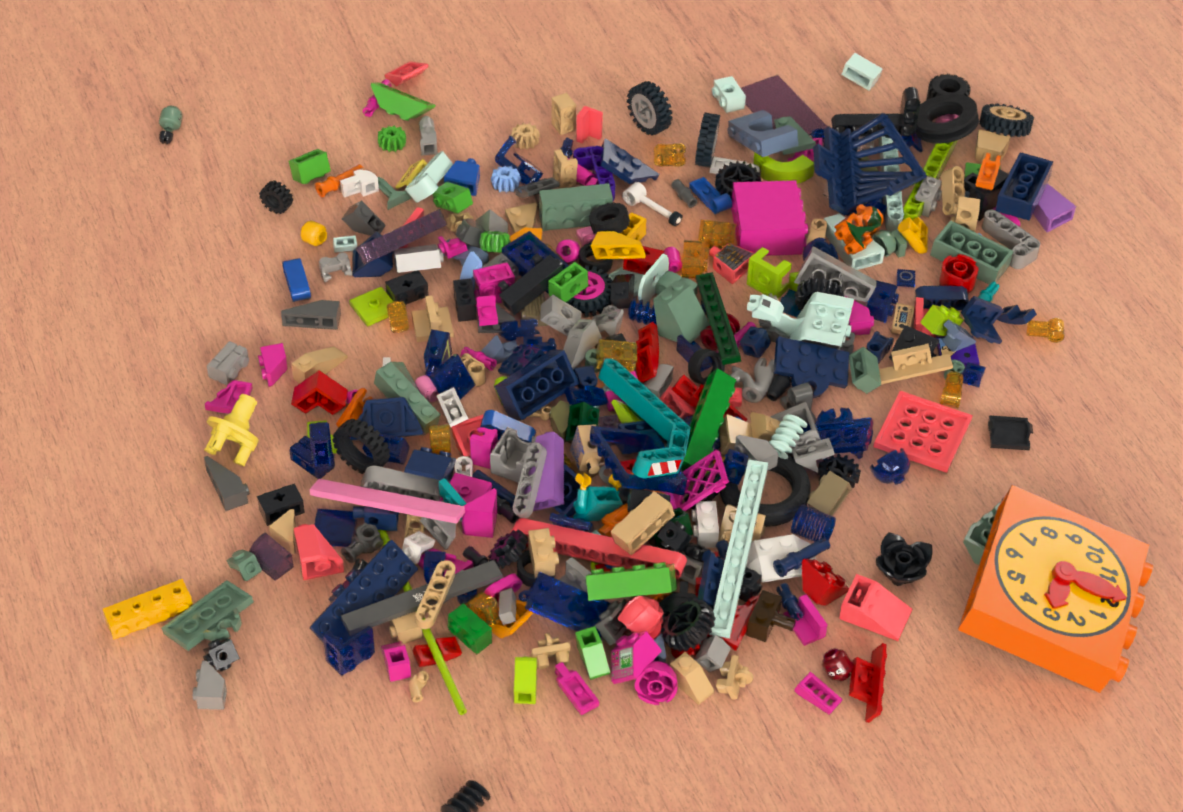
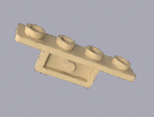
M929 344L891 352L894 366L879 369L881 384L952 369L953 364L949 354L931 358Z

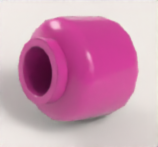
M565 239L558 243L556 255L559 260L571 263L579 258L580 245L576 241Z

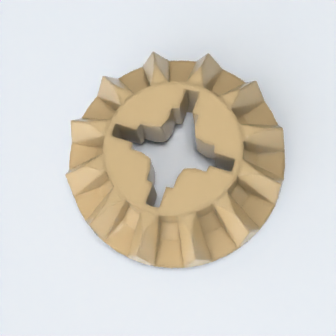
M463 211L458 214L450 213L446 218V226L449 230L457 232L458 226L462 223L460 220L473 219V216H470L469 212L463 213Z

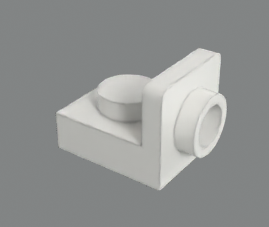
M418 531L404 539L402 551L414 564H417L420 561L421 554L434 547L435 540Z

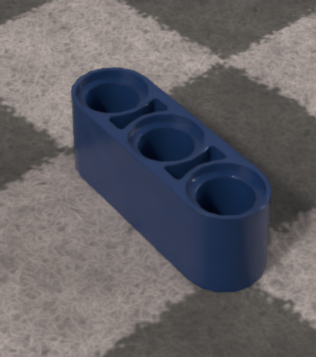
M920 286L915 290V297L924 298L925 309H930L932 305H944L949 309L953 307L956 310H963L969 302L967 289L963 286Z

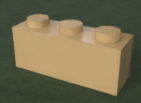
M654 491L644 498L642 503L634 510H631L620 523L614 526L611 530L614 542L630 555H633L675 516L672 505Z

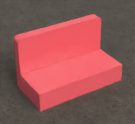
M584 106L577 114V142L583 143L588 136L599 140L602 138L603 113L601 111Z
M916 297L914 329L935 338L936 334H932L920 323L929 309L924 308V298Z

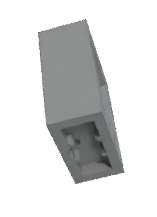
M806 402L770 416L781 422L785 415L790 414L801 418L806 423L809 422L811 430L800 434L799 440L793 439L796 445L795 447L789 446L791 449L821 440Z

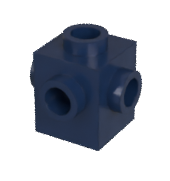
M750 326L740 340L744 354L760 358L771 344L765 329Z

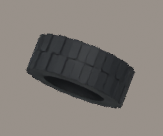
M612 202L595 208L589 215V222L594 234L605 231L621 233L629 226L630 218L625 205Z

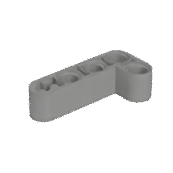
M987 210L985 212L982 229L1004 246L1014 251L1010 262L1012 268L1022 269L1037 259L1040 248V241L996 210Z
M369 466L361 480L360 487L434 501L440 500L439 481L436 479L380 466Z

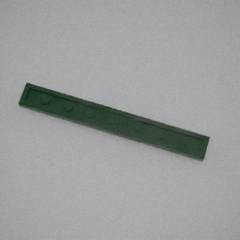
M713 272L695 275L722 365L741 362V356Z

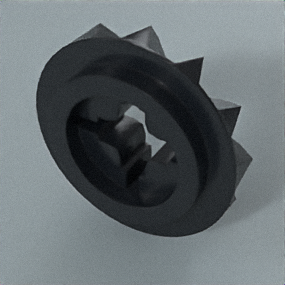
M688 543L683 551L688 557L704 562L702 556L705 551L710 549L699 544Z

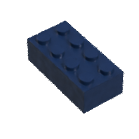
M1020 152L998 195L996 211L1030 221L1051 177L1054 161Z
M552 349L494 387L508 417L522 421L578 385L579 382L565 350Z

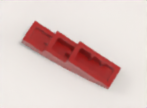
M653 322L638 330L639 340L636 341L637 351L634 352L637 377L641 383L655 377L658 369L659 338L657 325Z
M683 374L671 390L696 409L704 385L696 386ZM731 403L723 416L725 418L726 415L739 417L744 421L748 420Z

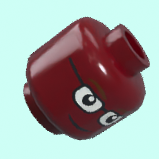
M834 648L823 655L822 667L831 680L844 681L850 677L853 663L844 650Z

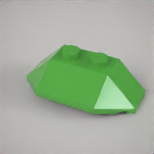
M371 83V88L380 108L385 109L388 114L400 115L399 118L409 121V119L417 118L435 108L433 103L383 83Z

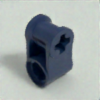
M876 331L867 343L866 349L877 357L878 364L891 350L894 338L885 337Z
M593 365L574 368L573 371L579 382L577 386L582 398L590 400L598 392L596 388L598 379Z

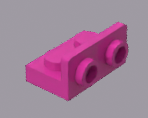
M508 262L473 270V277L479 287L480 297L502 293L498 284L503 280L509 287L515 283V276Z

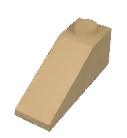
M335 346L305 353L291 363L293 379L301 383L318 370L327 374L346 360L348 356Z

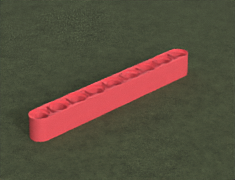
M519 518L512 529L515 532L519 529L528 537L529 530L549 528L550 536L555 538L554 552L610 566H624V569H632L633 565L645 564V567L653 566L654 563L666 562V564H674L676 579H679L687 563L685 555L679 552L642 545L633 555H630L618 546L612 537L526 518Z

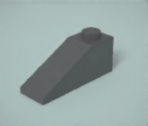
M319 300L282 310V325L338 330L341 317L340 301Z
M205 456L206 471L225 511L248 504L247 495H250L247 484H243L238 475L210 457Z

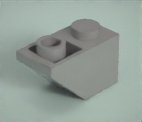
M742 435L736 436L735 452L744 459L746 464L748 460L768 462V470L777 466L778 452L767 440Z
M202 661L201 669H197L196 673L198 685L193 689V700H196L198 709L224 710L227 695L225 679L207 661Z

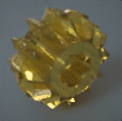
M403 301L389 303L387 305V312L391 331L393 333L407 331L409 323L405 303Z

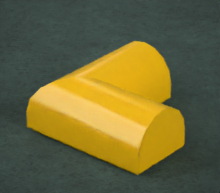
M910 217L904 219L898 225V231L917 253H926L928 251V227L920 217L913 220Z

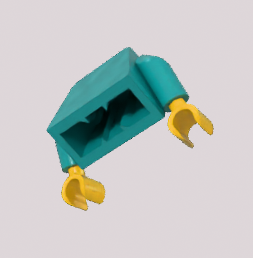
M580 473L576 475L575 480L580 484V488L578 489L577 500L573 503L576 511L574 520L578 524H582L585 521H600L606 514L615 511L623 505L618 488H621L624 484L622 477L614 474L609 477V483L613 487H588L591 484L590 476L586 473L583 476Z

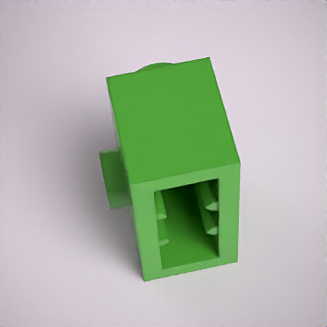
M319 149L289 160L292 178L301 184H307L312 179L321 178L326 173L331 172L327 152Z

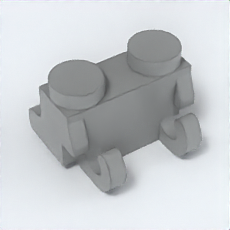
M339 253L337 257L333 258L323 257L319 261L320 273L324 282H328L331 279L329 273L342 270L345 275H352L350 261L346 253Z

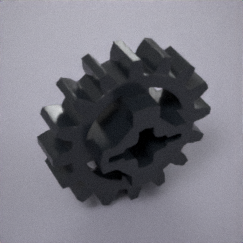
M838 453L837 457L829 456V459L825 458L823 462H819L817 472L819 481L823 475H827L831 471L849 482L851 488H855V483H859L861 473L859 464H854L855 459L848 460V455L841 457Z
M519 529L516 532L513 530L510 534L507 533L505 537L501 536L497 543L494 544L495 547L490 550L491 554L488 556V561L494 560L498 568L501 567L502 569L506 565L509 566L511 562L515 563L520 558L519 556L523 554L522 551L527 548L528 537Z

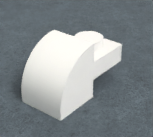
M367 170L354 171V176L340 180L341 194L344 198L357 193L366 196L379 191L377 176Z

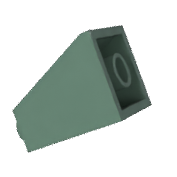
M675 281L653 299L658 335L688 346L700 336L702 330L710 325L691 285Z

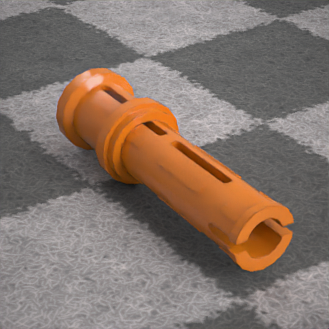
M358 164L335 177L329 176L327 180L317 182L315 184L319 196L324 197L326 193L338 190L341 185L340 180L354 176V171L363 168V166Z

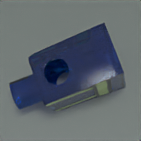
M431 329L424 353L425 375L435 378L437 373H445L452 355V346L449 332Z

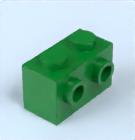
M464 603L448 614V630L476 655L492 643V628Z

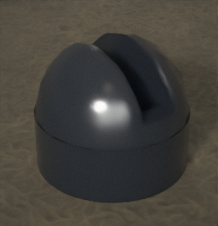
M160 131V142L164 144L165 141L167 145L170 144L173 140V133Z

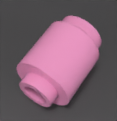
M427 375L418 377L415 384L420 393L430 402L437 401L436 395L441 393L440 387Z

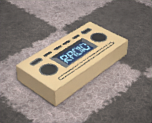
M896 304L891 333L901 334L905 325L911 327L915 306Z

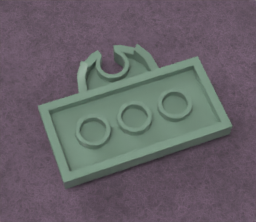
M226 580L161 629L164 635L189 651L204 639L214 641L216 639L224 640L229 638L230 634L226 628L232 627L234 632H237L242 624L240 612L245 610L254 601L250 594Z

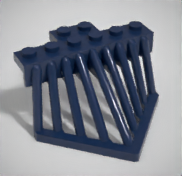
M881 113L852 133L849 128L839 133L828 126L824 129L825 147L820 144H816L813 147L815 173L828 181L829 207L844 216L860 204L863 205L886 195L892 196L927 177L917 159L885 113ZM879 123L884 127L857 141H852ZM886 134L893 141L890 144L861 151L853 150ZM894 149L899 150L902 154V157L899 158H888L867 161L857 160L858 158L883 153ZM906 163L912 171H862L859 168Z

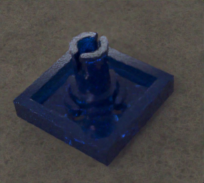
M453 354L429 376L439 394L454 387L459 399H462L475 386L473 379L458 354Z

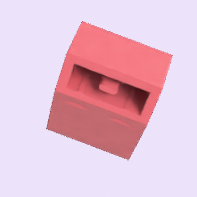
M856 574L842 603L839 619L898 641L910 617L912 608L878 582Z

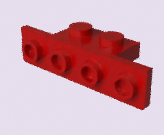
M885 643L880 644L872 651L871 663L859 657L852 660L853 670L850 677L849 696L867 704L865 722L867 723L879 717L883 709L881 704L884 694L883 682L886 675L885 661L887 659V644Z

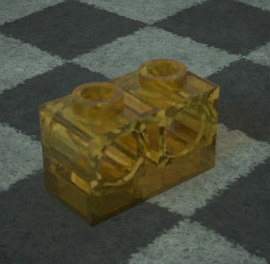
M701 220L698 247L711 249L713 246L722 249L727 244H734L736 224Z

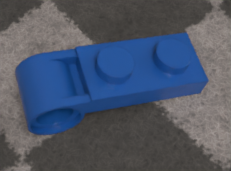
M705 177L689 183V188L714 214L732 208L730 196L727 193L720 195Z

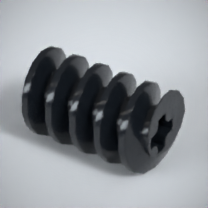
M469 780L465 786L459 789V792L453 795V798L447 801V804L441 806V812H477V805L482 807L485 804L484 800H490L491 796L481 784L474 780Z

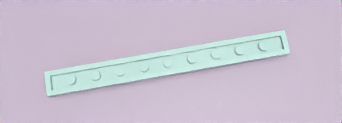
M748 460L713 610L716 618L714 621L715 626L711 628L712 633L709 635H717L724 638H730L767 475L768 462Z

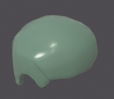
M880 230L873 234L872 239L884 248L885 257L895 251L897 242L891 232Z

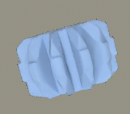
M498 166L497 169L493 170L491 183L494 190H499V193L505 191L506 194L508 191L513 192L520 184L518 170L513 169L512 166Z

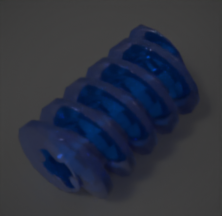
M634 297L628 309L630 320H636L638 323L643 321L645 325L653 322L657 325L654 304L651 308L650 302L647 301L644 306L643 299L636 303L637 298Z

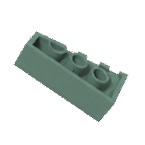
M391 361L376 371L374 384L387 398L405 397L420 422L425 435L438 427L441 414L420 393L403 362Z

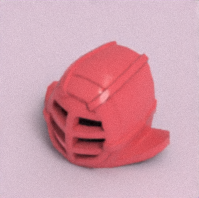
M645 595L636 596L631 600H627L618 616V620L632 634L634 632L641 633L647 631L652 639L655 640L663 628L661 624L663 623L664 612L655 599Z

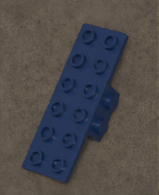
M393 540L388 541L363 569L351 570L345 576V582L342 585H337L332 590L333 594L328 599L331 604L309 628L336 657H339L361 633L349 635L341 621V615L395 596L417 572L418 567Z

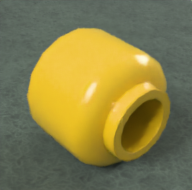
M308 221L301 227L300 235L304 242L313 246H319L326 241L327 231L324 225L315 221Z

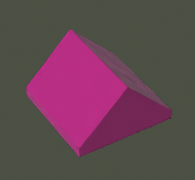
M495 488L464 505L465 513L462 516V532L464 535L493 538L497 521V490Z

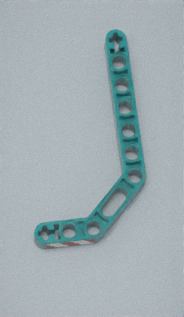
M611 358L604 359L598 378L667 441L666 448L640 451L632 469L633 474L640 478H651L679 473L686 455L690 426L618 361Z

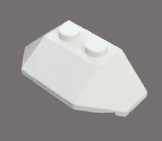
M793 534L754 540L751 542L746 567L762 575L761 582L802 576V565L799 569H793L787 572L786 576L780 577L774 570L773 562L787 557V554L790 552L802 550L810 545V543Z

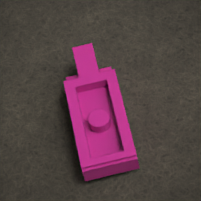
M563 662L555 665L554 672L557 676L558 686L581 716L599 706V700L577 671H569Z

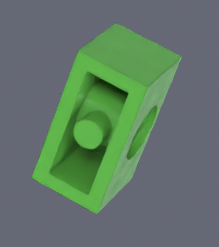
M450 182L442 184L432 194L436 207L457 214L473 204L469 188Z
M576 262L572 263L548 280L549 296L554 295L564 302L569 301L588 287V271Z

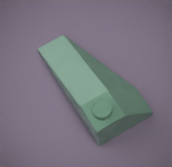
M1000 503L988 514L983 515L978 522L973 523L963 540L972 560L977 565L980 563Z

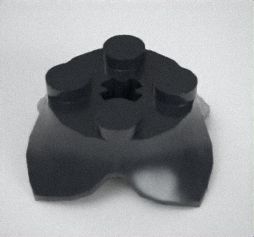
M888 532L881 543V556L876 558L877 567L896 586L913 583L924 578L927 574L926 567L932 559V544L915 542L908 545L900 535Z

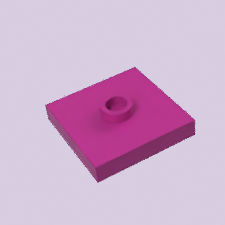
M455 473L450 481L452 487L466 503L487 493L492 488V482Z

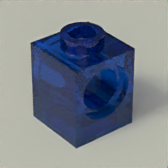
M729 449L723 464L729 483L739 485L747 467L748 455Z

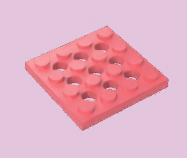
M900 391L873 447L947 473L972 421L973 415ZM912 410V411H914V412H916V413L911 414V413H908L907 411ZM926 417H932L934 419L928 420L926 419ZM906 423V424H908L909 426H908V427H905V426H902L901 424ZM950 423L952 426H946L944 424ZM920 430H926L927 433H922ZM900 436V437H902L903 439L898 440V439H896V438H894V437ZM938 436H944L946 439H939ZM913 443H920L921 446H915ZM932 449H937V450H939L940 452L936 453V452H933V451H931V450H932Z

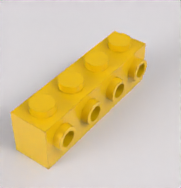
M183 579L105 607L102 610L113 639L177 616L191 607L193 603Z

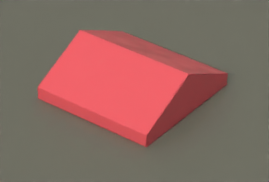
M409 61L384 76L397 87L423 73L429 66L426 63Z
M484 414L467 419L451 427L456 447L462 456L471 457L470 437L472 434L484 435L477 432V428L481 426Z

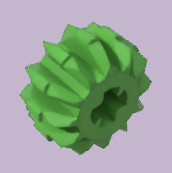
M389 125L387 128L383 127L378 132L379 147L383 151L388 150V152L402 150V147L406 144L405 131L401 127L396 128L395 125L393 127Z
M485 231L481 234L480 248L483 251L501 253L509 250L510 235L506 232Z

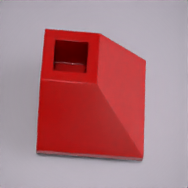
M804 558L802 561L803 591L816 604L827 606L848 592L849 587L845 584L846 580L840 575L834 574L831 571L833 568L827 562Z

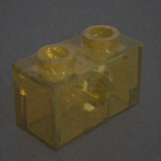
M684 240L682 278L695 279V275L707 272L708 262L704 260H708L709 249H705L704 241Z
M599 339L596 349V369H601L604 359L610 358L618 361L629 372L634 371L637 363V343Z

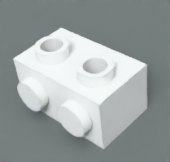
M700 501L691 512L692 522H695V525H693V537L697 538V544L705 546V548H716L719 539L716 501Z

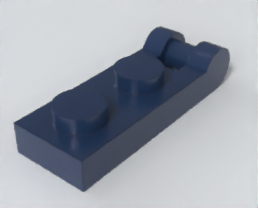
M707 550L702 556L704 565L698 600L702 599L714 610L725 560L720 556L716 557L715 553Z

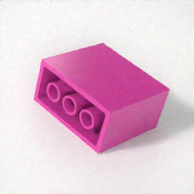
M796 180L733 182L731 212L738 247L756 253L763 247L769 251L766 256L802 255L803 247H806L805 234H808V224L804 223L806 214L805 211H802L801 189L797 187Z

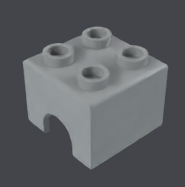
M507 427L490 454L491 473L519 483L527 448L530 444L535 443L536 437L532 436V442L530 443L524 442L518 437L517 430Z

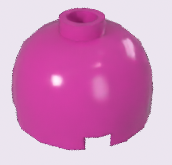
M652 661L635 679L634 686L638 692V697L652 705H659V702L664 701L666 703L670 702L675 697L678 689L677 675L673 668L665 662Z

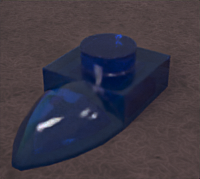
M425 551L423 569L427 584H429L438 563L446 560V552Z

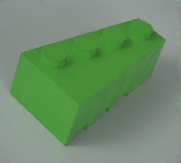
M666 562L654 563L653 566L645 567V564L633 565L632 569H624V566L613 567L612 571L604 572V569H593L591 574L586 575L589 601L671 593L677 589L674 564H666Z

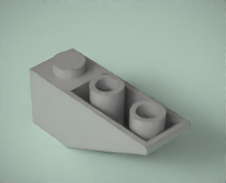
M579 319L569 331L563 350H565L573 369L585 358V353L593 349L602 338L594 320Z

